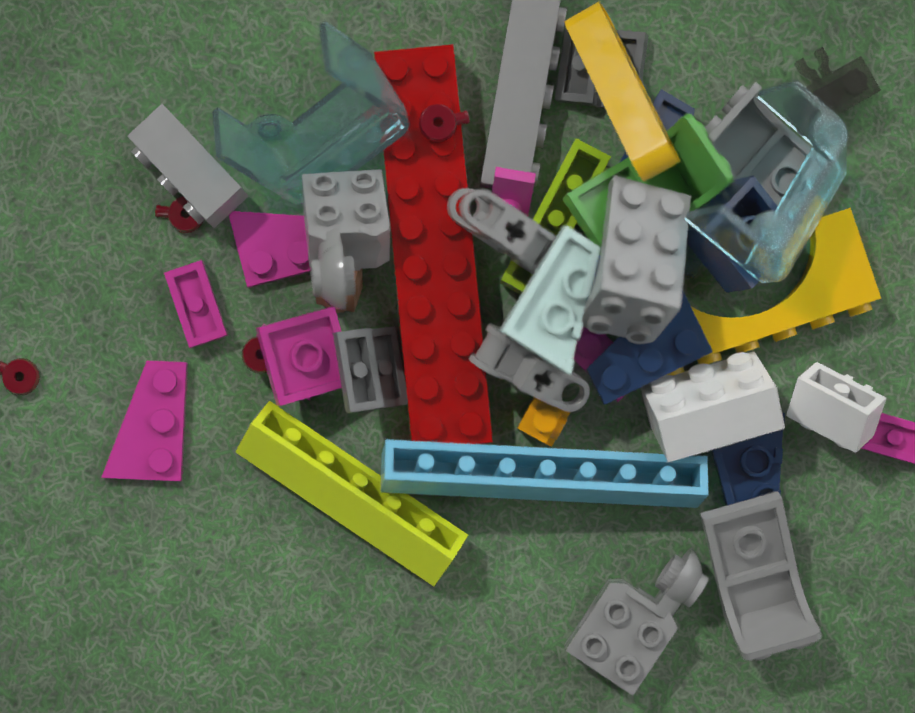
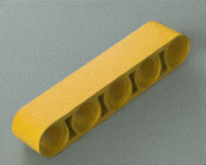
M598 1L565 20L564 23L640 178L645 182L678 164L680 158L603 5Z

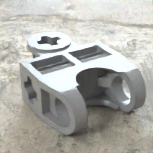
M462 188L455 191L448 200L447 211L454 222L498 252L509 256L512 261L531 274L535 273L556 238L555 235L541 228V225L487 190ZM464 195L460 202V214L462 216L460 217L456 212V202ZM474 198L477 209L475 214L471 216L469 213V203Z
M488 324L486 330L489 333L476 354L472 353L469 357V360L474 365L497 378L512 382L519 390L564 411H576L586 403L590 388L582 377L573 371L571 375H566L499 332L500 327ZM570 383L579 384L580 390L577 397L571 401H562L561 394L564 387Z

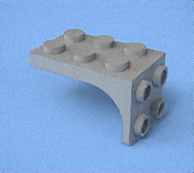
M755 82L749 90L742 85L723 107L722 111L726 114L724 119L721 120L716 115L705 127L708 139L718 154L728 161L734 180L754 175L796 229L843 175L769 110L759 95V90L762 88L759 84Z
M613 176L608 186L598 271L592 291L585 304L581 322L583 323L582 327L588 328L591 332L597 334L609 333L625 337L630 342L637 344L651 343L659 336L680 310L690 195Z
M779 492L700 513L726 625L743 659L763 660L772 654L792 648H805L811 643L819 641L821 639L820 628L812 616L802 589L783 500Z

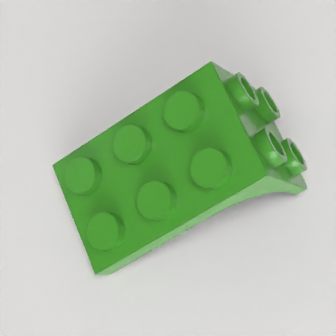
M686 114L666 131L680 158L678 164L644 182L628 157L567 193L562 198L588 239L600 247L599 255H601L608 186L613 176L690 195L689 216L705 207L734 181L728 161L718 154L708 139L705 127L699 121H696L693 115Z

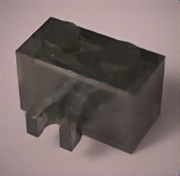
M823 47L817 49L813 54L819 62L818 71L822 78L819 77L815 69L807 66L804 58L795 62L796 69L800 75L810 81V85L791 95L785 103L804 136L870 100L881 91L862 56L835 71H831L826 51Z

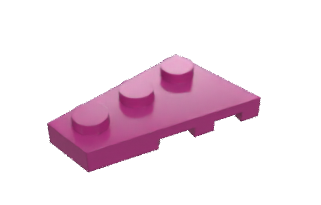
M232 211L229 214L248 288L311 272L304 216Z
M146 361L101 478L182 481L187 362Z

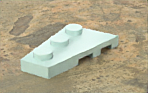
M567 225L563 226L499 332L566 375H571L573 356L577 339L580 338L583 323H581L587 297L590 296L600 247Z

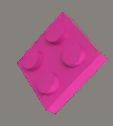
M327 307L255 328L277 406L342 388L333 333L341 332L335 307Z

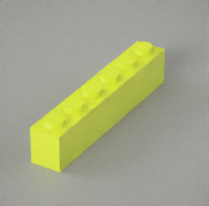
M270 400L252 421L235 451L238 455L432 586H435L468 537V534L409 494L381 492V475Z

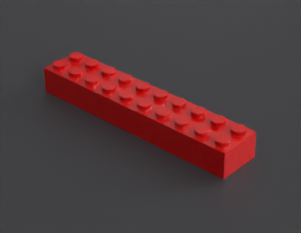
M454 45L374 52L411 441L459 444L492 443L486 372L469 360L471 354H476L483 343L473 237L470 232L454 222L447 211V203L450 196L459 189L468 188L462 126L457 125L453 136L443 142L428 140L423 136L419 128V118L422 112L431 105L442 104L449 107L454 113L460 112ZM438 119L433 124L436 127H440L443 122ZM464 195L456 202V212L460 217H462L460 214V202Z

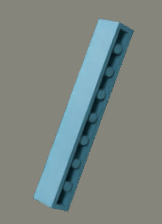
M385 440L381 461V492L698 508L708 496L707 456H689L667 462L664 454Z

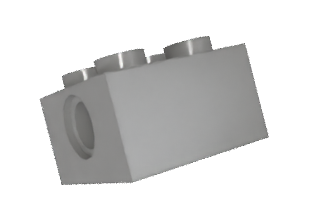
M382 169L302 174L303 214L308 260L311 267L313 297L322 296L327 303L341 310H346V296L355 295L354 271L364 268H377L389 261L390 224Z
M693 548L689 549L682 558L675 554L669 560L654 585L660 589L655 598L641 588L634 587L624 579H607L564 644L565 651L631 695H634L678 629L673 619L674 614L682 603L687 607H691L708 582L709 577L702 573L700 559Z

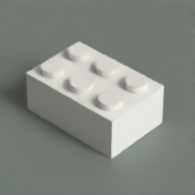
M755 351L736 353L727 360L713 364L695 365L689 371L674 376L665 375L641 387L651 429L667 462L785 428L777 387Z

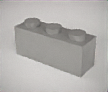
M163 104L127 136L136 145L131 151L134 156L147 169L154 164L162 173L157 180L172 196L180 192L187 199L188 203L183 208L198 224L206 220L215 228L249 197L242 187Z

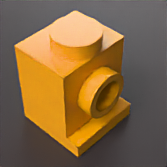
M533 397L517 429L552 447L563 430L570 412Z

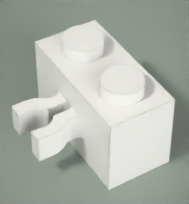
M816 362L798 377L786 416L800 423L804 428L813 430L834 441L838 446L856 453L874 436L887 398L872 391L873 387L867 384L862 386L853 381L854 377L848 374L843 376Z

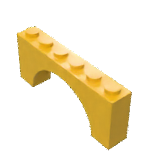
M851 208L814 219L807 223L810 252L805 271L791 293L774 307L759 314L732 318L710 315L691 307L713 350L712 353L697 359L698 364H710L722 360L720 352L735 347L736 353L759 348L758 339L770 335L773 336L774 342L797 335L795 327L809 322L812 330L834 323L833 314L845 310L848 311L849 317L873 310L870 302L881 299ZM681 367L667 375L674 376L683 373L684 369Z

